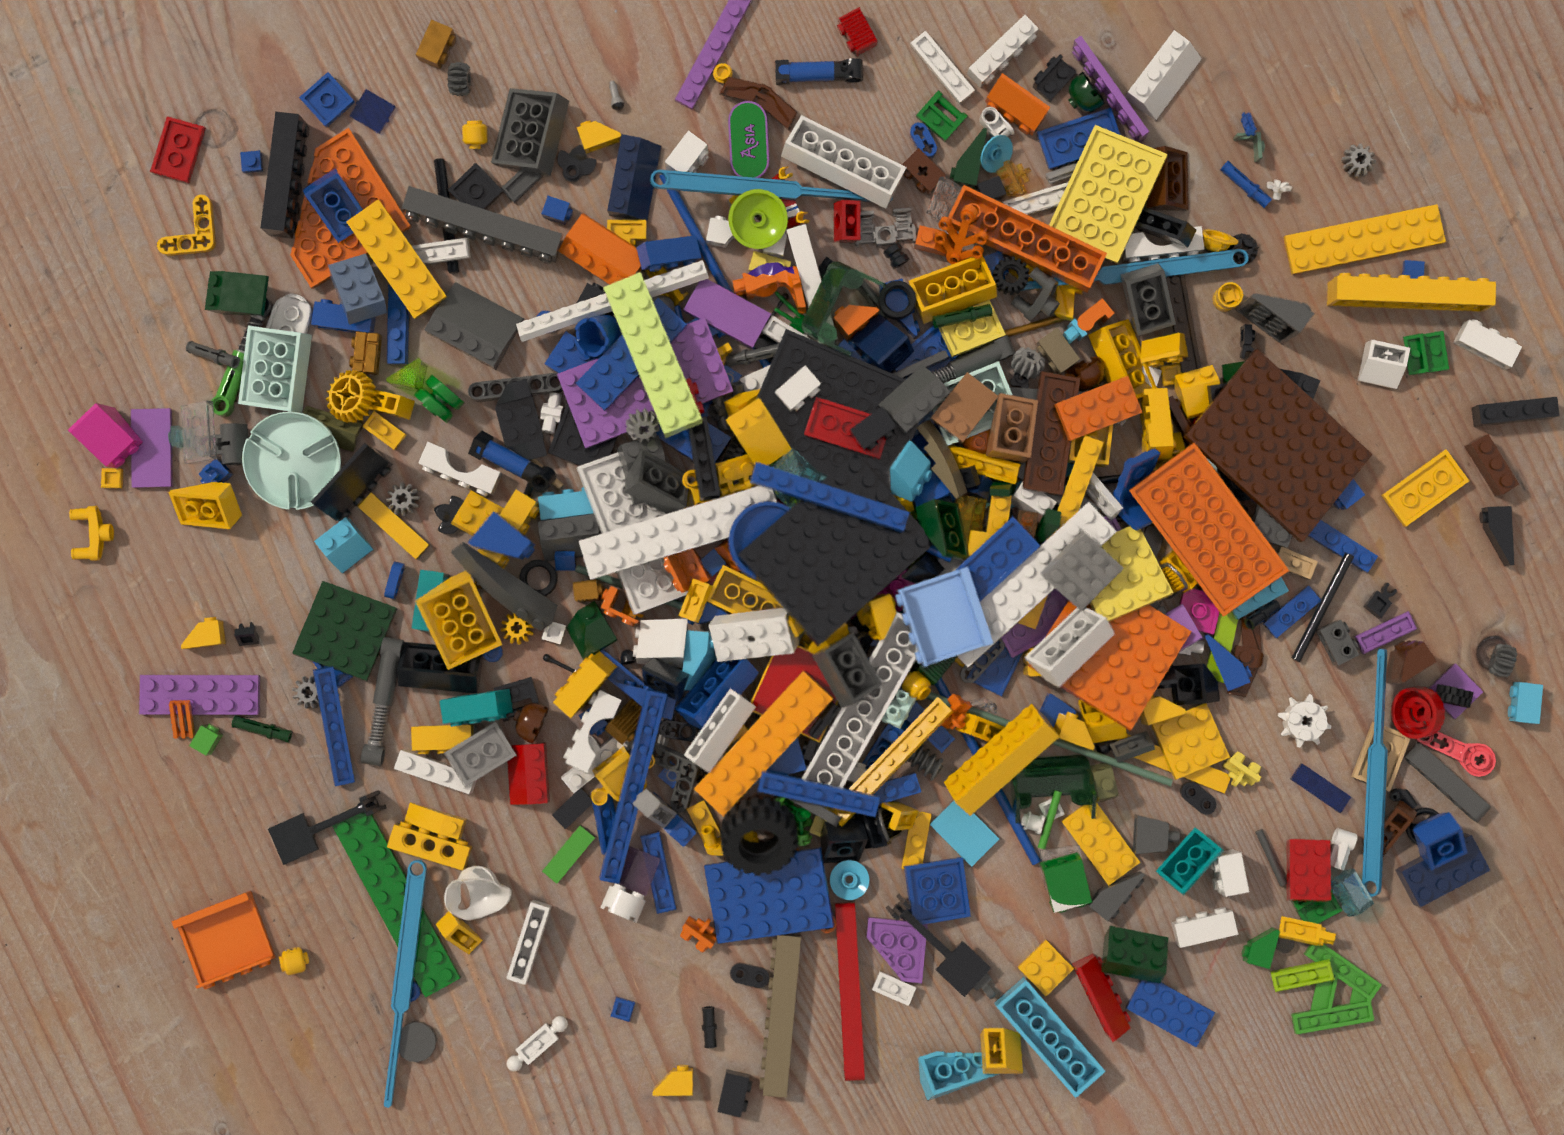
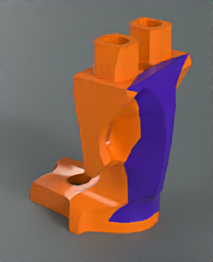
M779 262L766 263L749 273H743L742 279L732 280L734 293L738 296L746 295L747 300L753 299L754 296L769 297L780 287H786L794 299L798 313L806 314V304L797 266L785 267Z

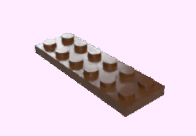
M1040 372L1031 458L1026 461L1022 489L1059 496L1063 495L1071 441H1068L1054 404L1077 396L1080 378Z

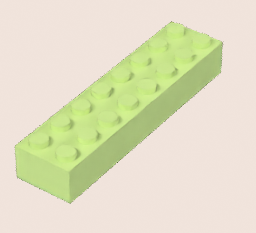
M641 272L603 287L665 437H670L703 423Z

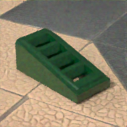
M1049 508L1045 510L1034 532V539L1040 545L1060 526L1061 512Z

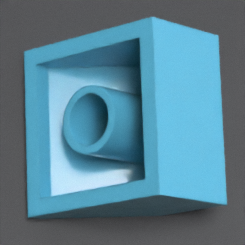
M908 441L891 466L890 478L891 493L913 502L915 497L921 494L924 483L930 480L932 471L930 470L928 458L911 441Z
M347 517L343 518L314 541L323 554L341 573L347 571L374 550L352 520Z

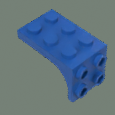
M1155 448L1126 460L1122 474L1118 478L1117 487L1113 492L1114 498L1123 507L1118 515L1134 530L1142 529L1153 523L1129 489L1153 472L1160 452Z

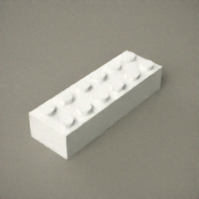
M802 115L786 140L781 157L884 208H887L907 168Z

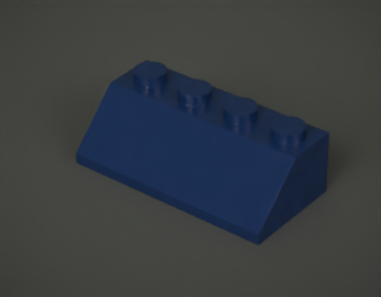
M621 135L607 210L609 216L631 220H646L648 222L654 190L650 178L652 173L658 168L661 145L640 137Z

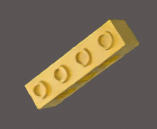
M400 821V824H394L387 848L462 871L466 869L472 846L468 845V841L463 839L454 841L444 835L431 834L429 830L419 827V830L412 828V824ZM409 834H413L416 837L415 844L408 843L407 836ZM427 840L434 841V850H429L426 847ZM447 845L452 846L454 849L452 856H448L445 853Z

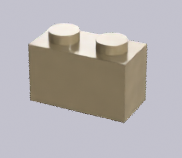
M1058 328L1036 343L1038 346L1036 350L1049 361L1048 367L1053 373L1062 374L1080 360Z

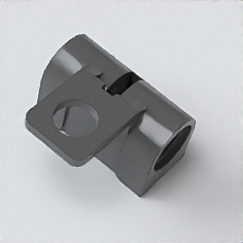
M220 424V434L201 438L202 456L221 455L222 465H242L243 447L248 438L247 424ZM209 440L212 443V448L210 451H208L206 448L207 442Z

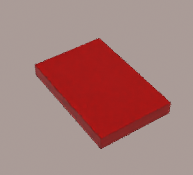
M167 116L150 172L189 184L206 128Z

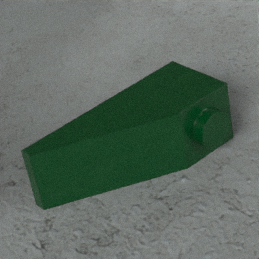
M988 128L981 130L957 161L955 168H951L949 179H953V186L963 187L965 185L975 190L981 165V153L984 148Z

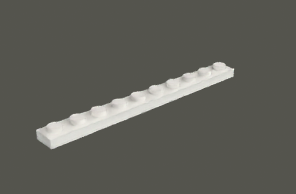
M702 260L646 279L644 282L652 298L708 279L709 277ZM605 293L525 320L516 325L519 337L523 342L576 324L585 318L600 316L613 310Z

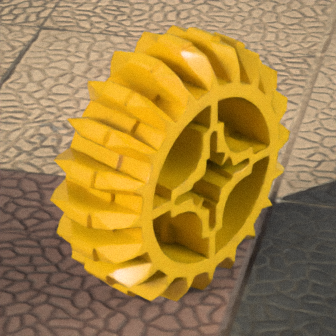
M346 370L345 373H339V378L334 377L335 382L329 384L331 389L326 391L329 394V397L326 398L327 402H329L327 407L336 419L345 423H357V420H363V415L369 416L368 410H373L371 405L376 402L373 399L377 395L373 391L376 386L372 384L373 380L357 370Z

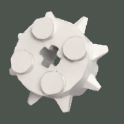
M1311 694L1304 701L1298 702L1290 697V706L1286 708L1285 712L1278 713V717L1283 719L1284 730L1281 735H1289L1295 738L1296 746L1299 748L1305 741H1313L1319 745V737L1326 729H1331L1325 714L1328 706L1320 707L1314 703ZM1303 717L1308 719L1306 725L1302 724V721H1304Z

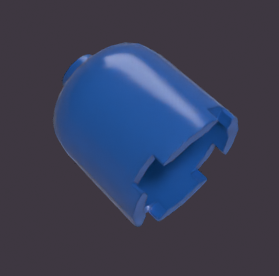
M610 315L589 317L579 321L576 325L575 330L577 331L574 342L577 349L583 355L598 357L603 355L622 336V332L616 318Z

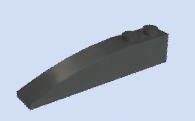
M463 542L452 550L453 556L472 578L508 610L540 631L552 624L558 607L557 604Z

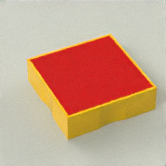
M798 644L794 653L771 656L750 703L756 706L753 712L762 716L803 671H806L834 697L831 700L834 704L837 705L838 701L812 656L814 653L809 652L804 646ZM827 706L818 715H821ZM817 715L801 734L820 743L827 727L818 739L813 738L808 733L819 718Z

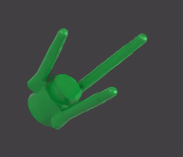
M776 291L775 295L796 316L793 318L778 308H775L774 311L791 321L789 326L804 334L810 322L805 320L806 317L798 313Z

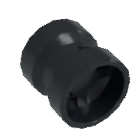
M900 242L883 252L885 257L890 259V265L893 270L910 260L907 254L901 252L903 247Z

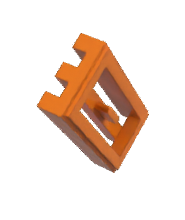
M170 700L169 709L174 739H178V737L194 738L195 731L190 700ZM175 705H177V710H178L180 731H179V727H178V720H177V713H176V706H175ZM182 705H185L188 731L185 730Z

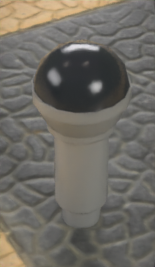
M610 81L611 107L618 111L624 107V101L619 96L615 81Z

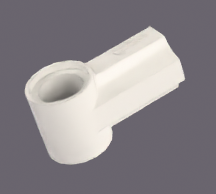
M1340 828L1335 829L1330 852L1332 867L1341 870L1345 869L1350 851L1356 845L1357 834Z

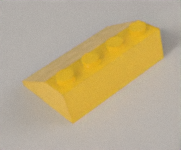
M467 571L448 578L415 601L448 670L502 645L471 575Z

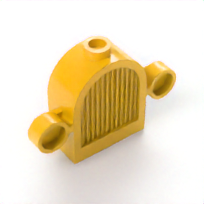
M624 746L592 770L595 777L603 785L602 788H596L591 793V799L595 805L605 804L608 799L607 794H610L613 799L619 801L630 753ZM653 754L648 769L652 768L655 764ZM645 780L643 791L646 789L647 780Z

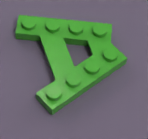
M1324 943L1323 946L1310 944L1304 955L1314 962L1330 959L1335 980L1315 985L1310 1010L1291 1013L1294 1033L1297 1035L1374 1021L1371 1000L1382 984ZM1340 979L1352 988L1350 1002L1348 1004L1332 1006L1337 981Z

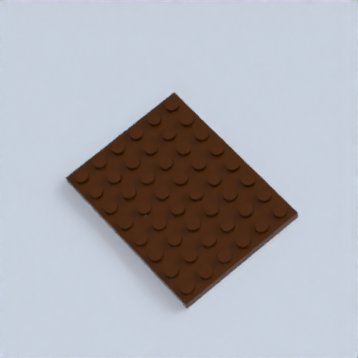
M1258 349L1251 353L1183 436L1191 444L1195 443L1209 461L1298 542H1303L1372 456L1368 449Z

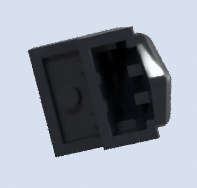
M878 805L875 817L855 813L856 820L863 819L868 841L865 849L888 846L892 843L891 840L902 834V830L888 828L894 812Z

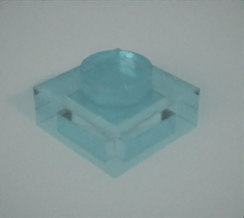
M170 426L171 431L168 433V440L171 446L176 448L185 447L184 428Z

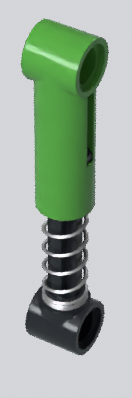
M266 298L264 315H250V321L247 322L248 326L260 327L263 325L262 322L270 316L273 303L268 298ZM247 328L244 330V336L241 337V344H238L239 349L233 350L232 355L240 358V363L237 368L227 366L216 396L210 402L212 412L221 417H228L234 411V403L241 384ZM221 402L226 403V408L223 411H219L218 408Z

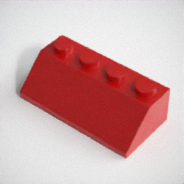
M1092 953L1072 963V966L1106 1036L1114 1042L1130 1029L1129 1022H1131V1019L1126 1010L1122 1011L1120 1007L1122 1001L1118 993H1113L1111 989L1113 982L1110 976H1105L1104 972H1101V958H1096Z

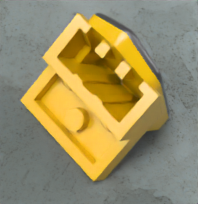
M1173 549L1159 562L1173 591L1172 595L1166 597L1167 599H1171L1181 592L1185 593L1191 590L1198 583Z

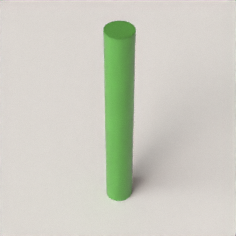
M1054 791L1038 848L1046 849L1062 792Z

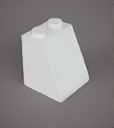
M688 619L641 620L640 626H636L635 638H638V645H634L633 657H636L637 664H646L653 658H656L673 667L683 668Z

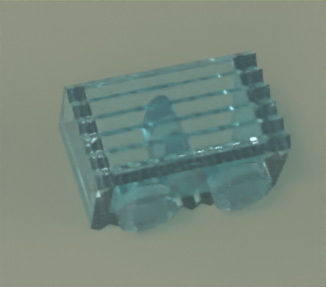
M1354 868L1343 871L1331 881L1332 891L1337 896V899H1339L1342 909L1347 913L1348 917L1360 915L1374 904Z

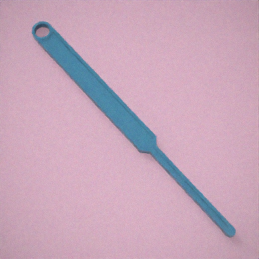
M656 170L650 178L653 187L666 190L740 196L749 190L763 189L774 193L780 199L796 200L800 196L870 201L851 191L802 187L797 181L670 170ZM662 174L666 182L663 185L656 184L653 179L654 175Z
M1243 249L1105 266L1097 273L1094 281H1099L1103 285L1122 283L1121 274L1157 263L1164 269L1165 277L1239 268L1248 262V254ZM1236 252L1244 255L1245 260L1242 264L1234 262L1233 255ZM1054 278L1058 281V286L1069 285L1061 280ZM1036 281L1027 282L1023 291L1040 289L1042 286Z
M1379 649L1377 652L1373 744L1368 748L1362 890L1369 897L1377 896L1382 888L1388 749L1383 744L1387 670L1386 649ZM1369 881L1376 884L1377 889L1374 894L1367 890Z
M422 860L412 861L407 871L391 1008L395 1012L384 1098V1106L386 1108L393 1104L404 1012L410 1008L427 873V866ZM414 863H420L423 866V873L421 875H415L412 872V865Z

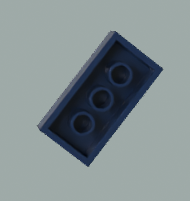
M1463 834L1467 854L1434 870L1429 868L1421 856L1395 869L1413 905L1422 907L1491 871L1472 835Z

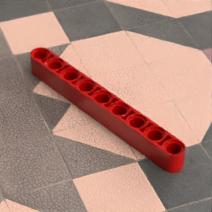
M855 902L835 903L845 1081L865 1080Z

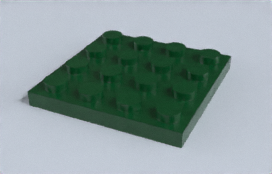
M322 581L292 654L326 667L333 666L334 670L368 681L381 650L382 640L388 633L397 608Z

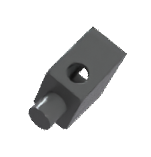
M1134 815L1133 853L1143 854L1167 851L1168 842L1179 843V831L1169 830L1168 822Z

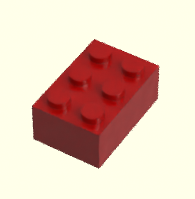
M1287 840V901H1331L1330 840Z

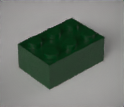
M1109 926L1104 936L1101 972L1161 983L1167 970L1168 937Z

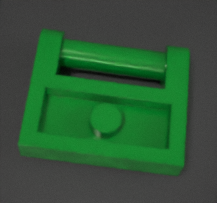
M939 90L916 115V118L944 142L948 140L968 117L967 114L961 113L943 97V93ZM938 102L956 118V121L953 122L935 106V103Z

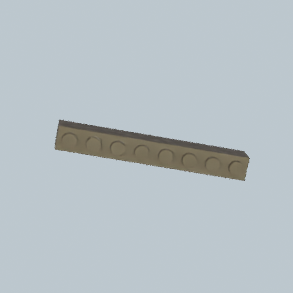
M797 934L777 935V938H773L772 950H776L775 958L771 957L770 969L774 970L773 978L769 977L768 989L772 990V997L767 998V1009L770 1010V1017H766L765 1029L768 1030V1037H764L763 1049L767 1050L766 1057H762L761 1069L765 1070L764 1077H760L759 1089L763 1090V1096L787 1098L801 935Z

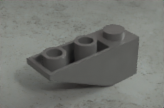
M1139 871L1109 886L1098 889L1091 898L1092 903L1087 905L1105 920H1113L1118 915V908L1122 903L1126 904L1132 897L1130 893L1134 888L1138 889L1142 885L1145 874Z

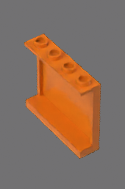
M251 891L171 921L174 929L178 928L197 978L198 985H196V989L202 986L204 990L215 986V981L222 980V982L229 981L234 978L233 974L239 972L241 975L253 971L252 967L257 965L260 968L271 964L270 960L276 957Z

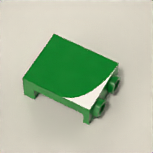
M1078 852L1040 862L1050 898V906L1054 913H1063L1070 908H1080L1088 903H1092L1083 861Z

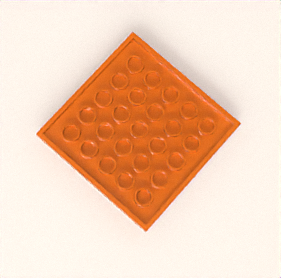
M1067 602L1046 637L1077 608L1073 603ZM1089 603L1086 607L1093 611ZM1150 605L1110 621L1109 624L1115 634L1060 686L1129 731L1135 725L1192 632ZM1030 664L1027 665L1028 667L1035 670Z

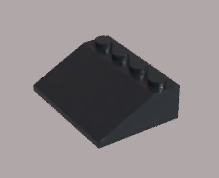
M364 443L311 500V503L335 521L340 522L345 517L349 518L352 514L350 511L354 506L358 507L365 499L366 493L368 491L372 492L378 486V480L381 477L385 478L392 469L390 467L393 464L377 449Z

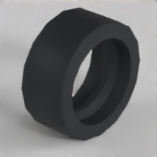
M903 281L889 282L880 291L878 299L879 308L890 319L899 320L906 318L914 310L916 295L913 288ZM901 289L906 292L909 298L908 306L899 312L890 310L885 300L889 291Z
M540 559L526 563L521 569L519 579L529 586L527 582L529 571L535 567H543L550 574V582L546 588L536 591L543 596L552 593L558 582L555 568L549 562Z

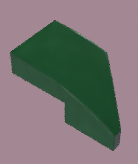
M1004 481L993 482L990 487V496L1010 497V494H1014L1017 482L1016 484Z

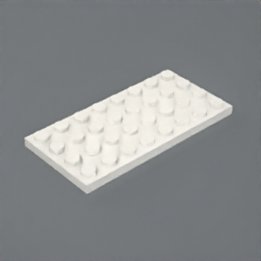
M618 452L576 468L602 534L666 515V513L647 503L633 505L631 496L624 492L626 479ZM664 557L617 571L633 615L687 595L688 591L681 593L674 587V578L664 567Z

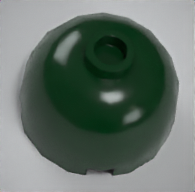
M1081 72L1072 80L1068 91L1071 98L1068 101L1074 109L1078 107L1084 112H1092L1105 104L1103 97L1084 72Z

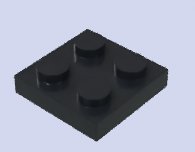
M477 163L468 169L448 189L459 202L485 210L504 192Z

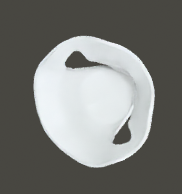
M472 866L464 869L460 873L458 880L452 881L447 886L444 902L446 909L451 914L460 919L470 921L488 916L504 908L511 898L512 891L509 887L500 884L490 869L483 866ZM464 882L468 888L471 900L470 906L467 909L461 910L458 906L461 902V884Z

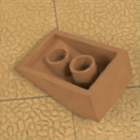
M967 372L933 414L931 420L960 443H963L998 398V395Z
M999 393L989 432L986 456L1025 463L1031 458L1038 400Z

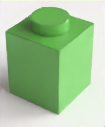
M210 723L208 725H201L189 746L205 756L211 755L223 734L218 732V727Z

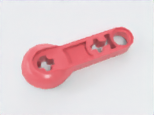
M1437 732L1435 737L1434 735L1430 736L1426 741L1415 739L1418 743L1457 760L1473 776H1486L1495 767V754L1485 744H1465L1441 732ZM1433 738L1437 740H1443L1444 738L1447 746L1440 749V744L1432 742ZM1481 755V759H1484V761L1476 765L1477 761H1474V759Z

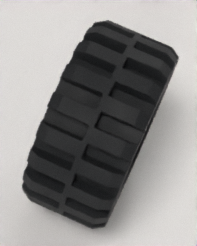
M753 797L749 801L745 799L740 801L741 804L732 806L731 811H727L724 815L720 830L722 853L726 857V861L730 865L733 864L735 869L743 870V873L749 875L750 873L755 875H761V873H766V875L772 874V871H779L783 868V865H788L798 848L797 825L793 813L789 812V808L785 805L781 806V802L777 800L770 801V798L763 797V799ZM753 830H768L775 834L772 839L762 843L749 842L743 838L745 834Z

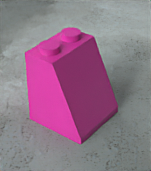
M95 403L68 429L99 461L110 468L122 466L125 459L137 452L139 446L143 443L115 407Z

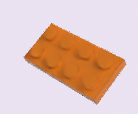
M1128 376L1054 404L1068 441L1143 413Z

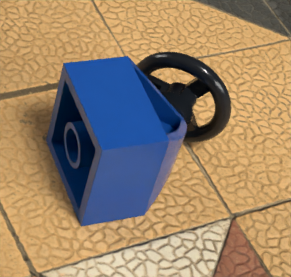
M1431 808L1415 810L1417 812L1415 817L1420 814L1430 815L1426 820L1418 824L1411 823L1407 827L1406 833L1409 839L1418 846L1419 854L1431 870L1468 853L1462 828L1450 812L1439 814Z

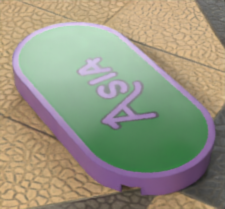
M743 101L732 108L728 118L730 164L737 176L760 178L765 174L770 163L768 118L766 112L759 104L752 101Z

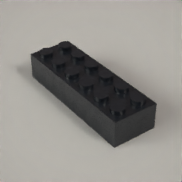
M275 111L260 227L265 233L273 237L293 239V233H296L297 222H295V217L300 209L298 195L302 193L300 178L304 175L305 170L302 163L303 157H306L307 154L305 139L309 136V126H307V123L299 114Z

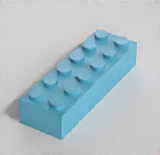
M1024 977L994 1002L1001 1013L1075 1098L1106 1072Z

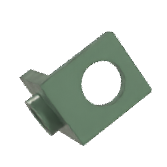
M1256 132L1255 136H1247L1246 133H1237L1234 136V141L1253 140L1254 162H1259L1262 159L1265 144L1264 141H1261V132Z

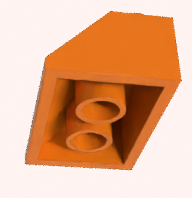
M1003 73L985 100L987 107H994L1003 115L1002 117L1007 122L1015 123L1019 126L1018 128L1021 132L1032 136L1046 118L1050 106Z

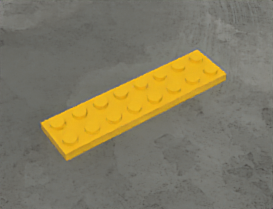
M1438 204L1283 237L1292 275L1444 244L1446 242Z

